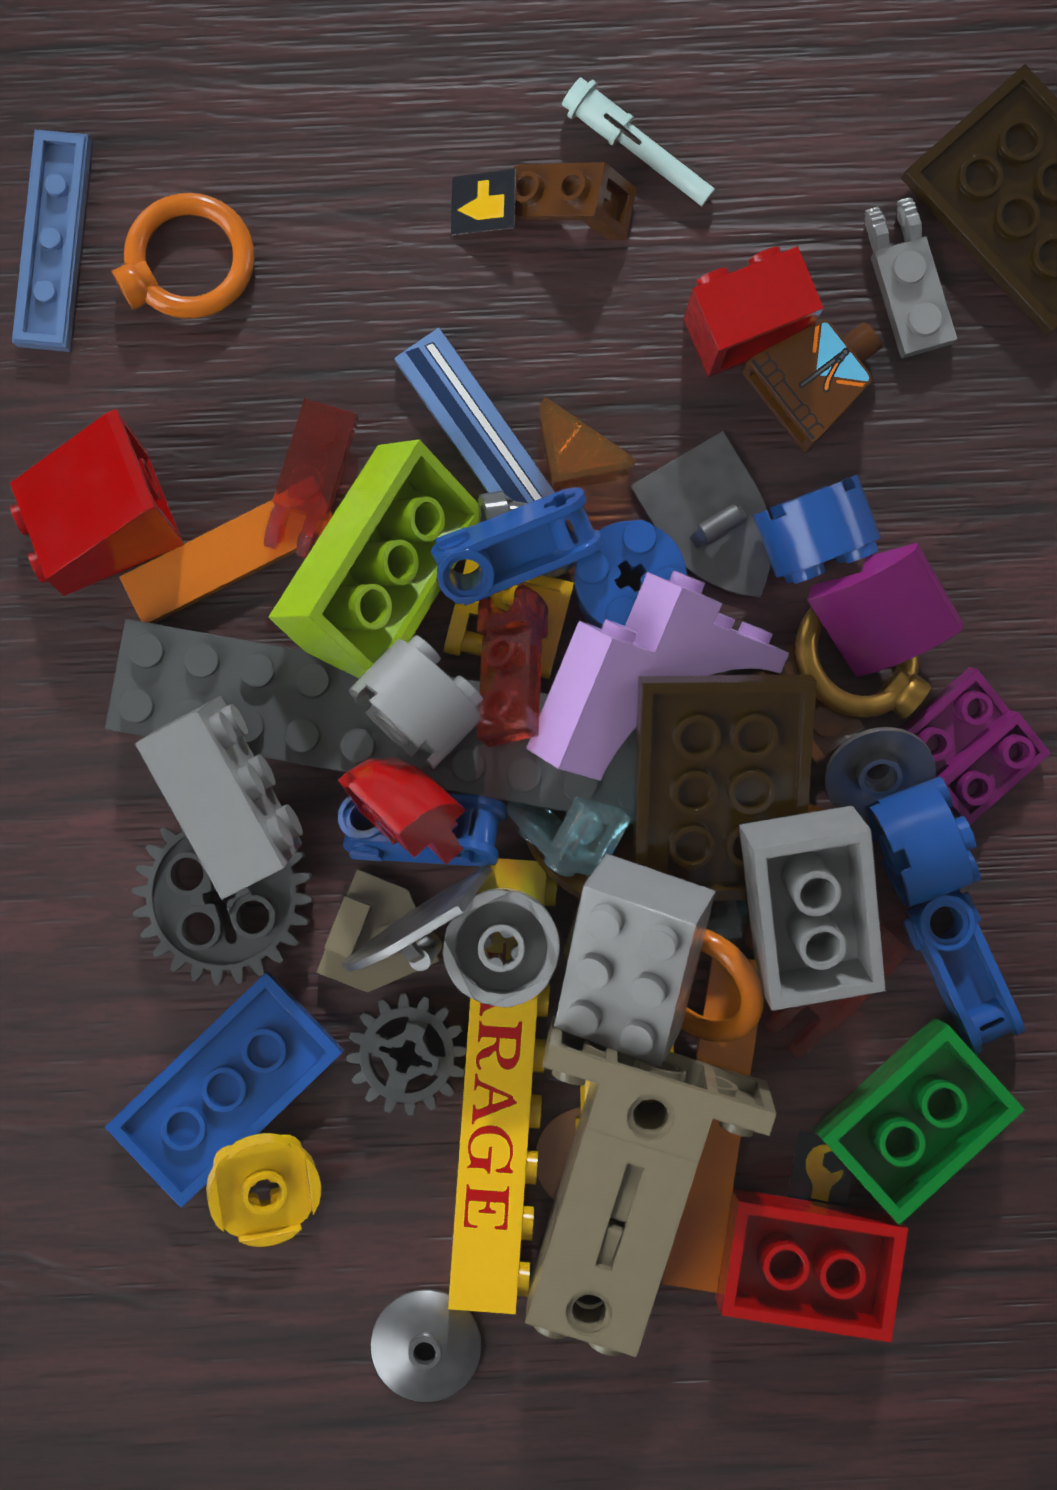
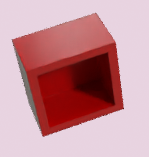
M778 246L768 248L752 256L748 260L749 266L729 273L726 267L719 268L703 275L696 281L698 286L692 289L683 319L708 378L748 362L754 355L816 323L824 307L798 246L781 252Z

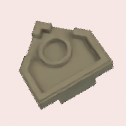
M357 869L349 891L344 896L316 973L368 993L416 972L417 970L411 967L409 961L400 951L372 965L354 971H346L341 964L380 932L417 907L410 890ZM418 939V940L415 941V943H416L417 945H418L420 939ZM438 955L431 963V965L440 961Z

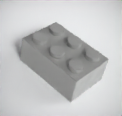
M219 696L160 727L136 742L135 745L221 899H224L283 869L302 845L299 836L303 834V831L293 809L288 804L281 806L271 786L275 785V778L267 761L260 754L254 757L243 736L248 734V729L242 715L233 704L226 706L223 698Z
M847 806L739 825L755 968L762 985L763 994L771 1011L886 991L871 829L855 808Z
M606 854L583 886L554 1028L661 1067L682 1029L716 891Z

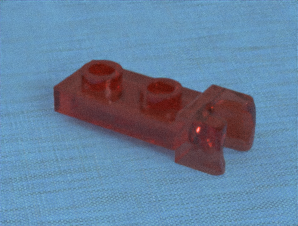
M520 585L516 588L513 604L507 611L494 606V600L490 596L479 600L477 631L483 635L479 693L483 701L479 704L478 708L481 720L477 726V739L488 747L536 737L539 732L542 639L548 637L549 610L544 599L535 590L525 585Z

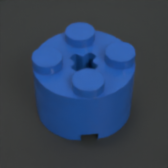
M858 474L845 478L831 486H824L769 508L773 519L770 518L768 510L752 515L776 578L784 576L787 584L791 582L797 584L825 573L826 569L823 562L835 558L837 564L845 561L851 563L879 551L875 541L881 538Z
M644 520L613 523L599 530L604 539L603 545L593 554L577 561L574 574V596L580 612L592 626L602 628L605 619L625 626L647 572L670 580L673 570L687 575L685 561L674 540L661 529L651 525V523ZM625 569L629 574L635 572L640 574L641 578L637 585L639 591L634 592L629 586L620 589L616 585L621 576L620 570Z
M940 776L865 806V816L868 827L871 829L873 843L879 842L884 857L881 863L898 898L908 908L981 880L978 865L969 851L976 848L974 834L964 816L954 819L950 810L953 807L952 798L946 783Z

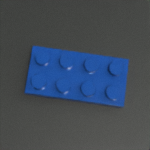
M267 971L109 1122L105 1128L175 1203L182 1208L207 1184L208 1175L214 1166V1157L222 1147L232 1145L242 1138L259 1134L339 1057L344 1049L270 971Z

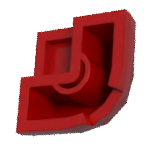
M398 757L369 758L338 779L340 785L357 809L393 845L398 842L414 858L428 846L447 865L463 850L452 830L458 825L456 819L465 809L420 768Z

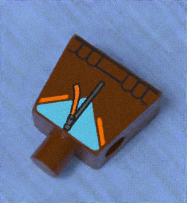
M825 319L754 355L748 360L742 374L801 450L806 453L873 381L872 375L863 365V362L882 349V343L874 329L866 322L860 323L842 337L831 322Z

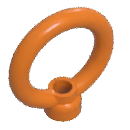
M199 193L173 194L155 201L138 215L126 237L124 264L111 272L133 311L148 304L157 311L172 317L185 319L207 317L230 306L245 290L254 267L253 240L241 217L222 201ZM195 215L215 222L225 231L232 246L233 261L227 277L215 289L199 296H179L164 290L158 285L146 263V248L152 234L163 223L178 216Z
M706 929L701 952L716 959L732 975L740 991L741 1006L735 1016L724 1020L704 1017L687 1007L681 1030L707 1041H734L746 1036L758 1024L764 1007L763 989L758 974L748 958L729 940Z

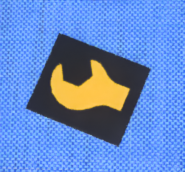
M799 1131L787 1197L847 1207L853 1174L818 1135Z

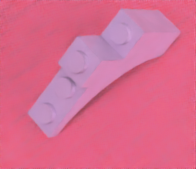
M674 570L670 580L647 572L625 626L605 619L602 628L581 621L578 622L526 749L558 769L601 781L614 755L630 733L637 727L638 676H710L724 671L746 668L765 669L781 674L789 653L769 644L773 634L742 621L738 631L732 629L735 619L719 613L722 603L701 594L705 583Z

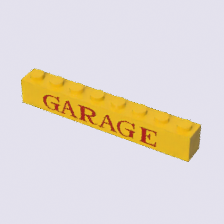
M498 858V862L495 865L489 866L492 872L478 890V893L494 888L521 890L537 899L543 906H555L557 883L543 870L536 860ZM500 931L492 933V945L486 949L490 956L500 954L504 961L510 960L512 958L511 949L518 943L514 936L504 938ZM547 984L538 995L529 1001L511 1007L487 1005L470 997L448 1309L516 1314L517 1296L528 1297L530 1262L519 1261L521 1240L532 1241L534 1206H523L525 1184L536 1185L538 1151L527 1150L529 1128L540 1129L542 1095L531 1094L533 1072L544 1073L543 1061L546 1039H535L537 1017H548L550 984Z

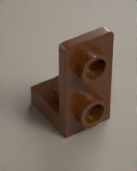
M606 162L517 164L513 167V169H516L515 220H582L607 240H626L637 188Z

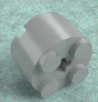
M415 635L408 643L398 639L349 689V693L355 701L364 694L373 704L365 712L367 716L411 757L419 749L428 755L429 758L424 762L423 766L429 770H434L479 723L481 716L476 708L483 701V698L461 676H457L452 681L436 665L441 660L438 653L425 640Z
M511 888L489 889L476 894L464 912L450 920L443 943L444 963L456 987L472 999L492 1006H516L534 998L550 981L559 959V937L550 913L537 899L521 890ZM500 931L504 938L511 936L516 938L518 943L511 949L512 958L510 960L504 961L500 954L492 956L488 954L486 949L492 945V933Z

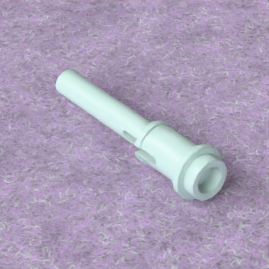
M580 77L568 91L562 102V105L569 110L567 116L570 119H574L577 116L608 140V143L612 146L618 141L696 203L703 206L715 188L631 124L634 116L630 113L627 114L596 89L598 84L596 81L591 80L588 83ZM607 119L611 120L614 124H616L618 127H620L624 132L626 131L628 134H630L633 138H635V139H636L637 141H639L641 144H640V145L636 144V143H635L634 141H632L629 137H627L625 134H623L620 129H618L616 126H614L612 123H610Z

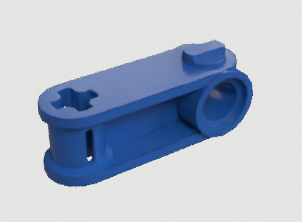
M576 487L564 489L471 527H464L436 538V544L432 547L431 553L437 564L439 587L445 596L453 600L454 603L467 606L492 596L494 593L581 560L596 552L603 545L604 539L598 530H593L584 508L587 499L584 490ZM567 519L570 520L574 530H570ZM464 559L473 560L479 564L475 571L468 574L457 573L451 567L457 561Z
M448 793L465 811L456 819L458 825L452 830L463 850L447 865L483 867L486 864L489 866L495 865L499 857V851L495 848L499 822L506 819L507 806L487 796ZM349 796L342 802L338 811V823L345 834L343 847L349 852L352 859L445 864L428 846L414 858L398 842L393 845L376 827L366 830L371 822L357 809Z
M958 889L905 910L906 919L901 921L912 947L915 951L920 949L961 1039L975 1055L981 1053L983 1045L1006 1034L1012 1033L1018 1036L1024 1033L1023 1020L979 927L978 922L982 920L969 892L962 893ZM946 906L952 914V925L947 932L936 936L931 930L930 919L935 910Z

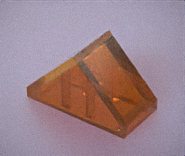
M547 397L542 400L539 405V422L550 484L554 491L623 480L629 477L634 469L635 458Z

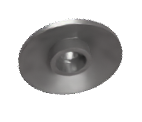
M873 728L852 736L833 753L825 771V788L834 808L853 806L865 823H867L865 806L881 798L936 778V766L931 751L918 736L899 728ZM884 764L877 770H869L875 765Z
M418 1289L407 1292L390 1302L376 1321L371 1338V1354L375 1369L382 1381L392 1391L404 1398L418 1402H433L448 1398L461 1390L476 1371L481 1354V1335L478 1324L471 1311L448 1309L449 1293L435 1289ZM427 1342L435 1348L436 1353L432 1358L424 1360L416 1355L415 1347L419 1343Z

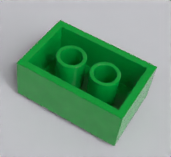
M933 1018L812 1129L885 1211L900 1225L1025 1109L948 1024Z

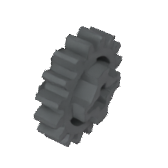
M402 992L396 1007H393L389 1000L384 997L378 1001L381 1013L378 1017L367 1010L360 1016L362 1022L368 1027L367 1030H353L350 1033L349 1038L360 1045V1050L348 1053L346 1056L347 1062L361 1065V1070L353 1076L352 1082L353 1084H360L367 1081L371 1087L365 1099L371 1102L379 1095H382L386 1098L385 1112L391 1113L397 1102H402L405 1105L407 1115L412 1116L415 1113L417 1101L421 1100L430 1110H433L437 1107L435 1095L437 1091L449 1097L454 1094L455 1088L448 1080L449 1076H464L465 1067L454 1061L455 1057L466 1055L467 1045L455 1043L453 1039L463 1030V1026L461 1023L448 1026L444 1022L450 1010L446 1005L436 1013L429 1010V995L425 994L417 1006L411 1005L408 992ZM399 1017H409L406 1027L394 1034L378 1031L390 1020ZM428 1023L440 1035L445 1054L432 1047L426 1035ZM406 1040H411L416 1043L415 1053L423 1056V1060L413 1059L409 1066H404L399 1063L401 1054L394 1051L393 1046L402 1048ZM371 1053L373 1056L383 1060L389 1072L387 1082L375 1070ZM423 1073L437 1076L432 1082L421 1088L406 1089L409 1080Z

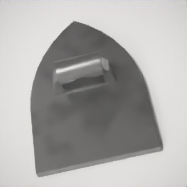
M724 431L630 486L652 525L664 531L674 540L682 553L688 571L704 582L726 592L741 596L761 597L771 563L752 515L767 509L756 484Z
M486 864L425 901L358 949L341 963L346 971L362 969L400 951L413 969L417 971L426 970L442 948V941L435 935L433 930L464 912L492 872V869ZM418 939H420V941H419V943H418V945H417V944L415 943V941L418 940Z

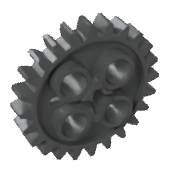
M169 827L161 828L160 832L167 844L164 847L147 844L145 849L155 859L153 865L136 866L135 870L147 877L148 882L147 885L138 886L131 890V893L145 897L147 905L133 911V916L149 917L152 923L140 934L141 938L158 935L161 940L155 948L153 955L158 957L170 951L175 954L170 967L172 972L180 970L187 963L191 964V981L194 982L200 980L207 969L211 970L212 981L216 986L223 983L227 970H231L234 980L237 984L246 981L248 965L251 966L257 975L262 976L267 972L264 957L268 956L279 964L286 960L280 944L283 942L288 945L297 946L301 941L291 930V927L293 925H307L310 923V919L306 915L298 912V906L314 901V896L299 892V885L312 879V873H296L294 867L306 856L305 853H295L283 869L236 892V898L227 901L228 914L237 935V941L230 943L226 933L227 919L223 902H213L212 891H216V888L183 829L182 832L177 833ZM188 858L197 860L203 869L202 882L195 889L185 887L179 879L180 865ZM250 901H259L268 909L269 922L263 931H254L244 922L243 911ZM198 912L207 914L215 925L214 935L208 943L197 941L190 932V921Z

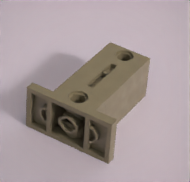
M553 1016L546 1039L543 1067L551 1069L552 1075L563 1082L573 1085H584L586 1080L591 1081L530 1277L525 1323L533 1325L539 1333L553 1339H564L568 1336L588 1342L594 1350L605 1355L619 1356L624 1353L637 1357L712 1119L719 1120L720 1127L736 1135L750 1137L755 1131L770 1136L776 1117V1110L768 1083L765 1080L673 1052L668 1053L660 1067L554 1028L556 1017ZM647 1099L657 1100V1101H654V1102H651V1103L643 1102L644 1100H647Z

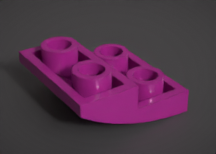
M918 543L865 557L862 572L811 585L808 596L809 604L855 677L875 673L910 660L947 641L962 631L963 621Z
M971 667L967 668L900 728L918 736L928 746L934 758L936 778L942 777L950 792L953 807L950 809L958 817L964 816L969 825L1051 754L1020 713L1010 710L980 671Z

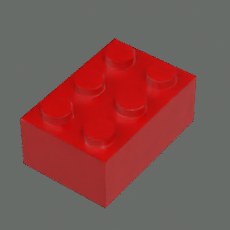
M733 1189L718 1289L715 1294V1300L721 1316L892 1342L908 1227L903 1222L899 1225L888 1213Z

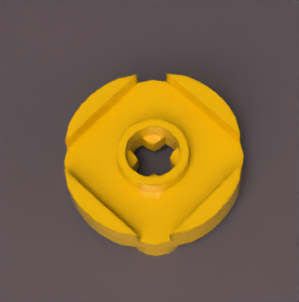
M272 1133L255 1134L242 1138L232 1145L222 1147L214 1157V1166L208 1175L206 1187L210 1214L216 1226L223 1232L225 1229L229 1234L237 1236L240 1243L253 1247L280 1244L293 1238L302 1230L301 1223L308 1218L311 1210L314 1215L321 1198L320 1177L311 1155L301 1146L300 1141L296 1137ZM268 1179L271 1183L279 1184V1187L270 1190V1198L267 1200H259L257 1193H249L251 1187L255 1186L260 1180Z

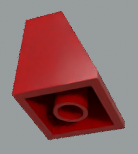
M117 409L102 415L10 482L17 503L10 505L13 519L24 536L29 534L35 549L28 553L31 567L42 584L49 582L63 596L184 545L149 454Z

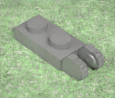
M911 197L897 201L898 204H896L897 219L901 226L904 243L890 246L886 220L880 208L867 209L864 213L865 226L873 251L870 258L902 359L952 345L957 340L926 236L922 237V223L917 213L915 202H913Z

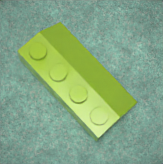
M420 439L378 445L268 618L306 653L360 679L398 639L407 643L411 640L441 590L437 578V564L431 553L432 547L436 544L435 540L461 528H468L480 523L478 503Z

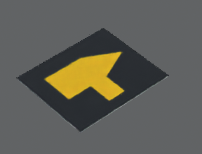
M516 169L452 177L451 235L514 228Z

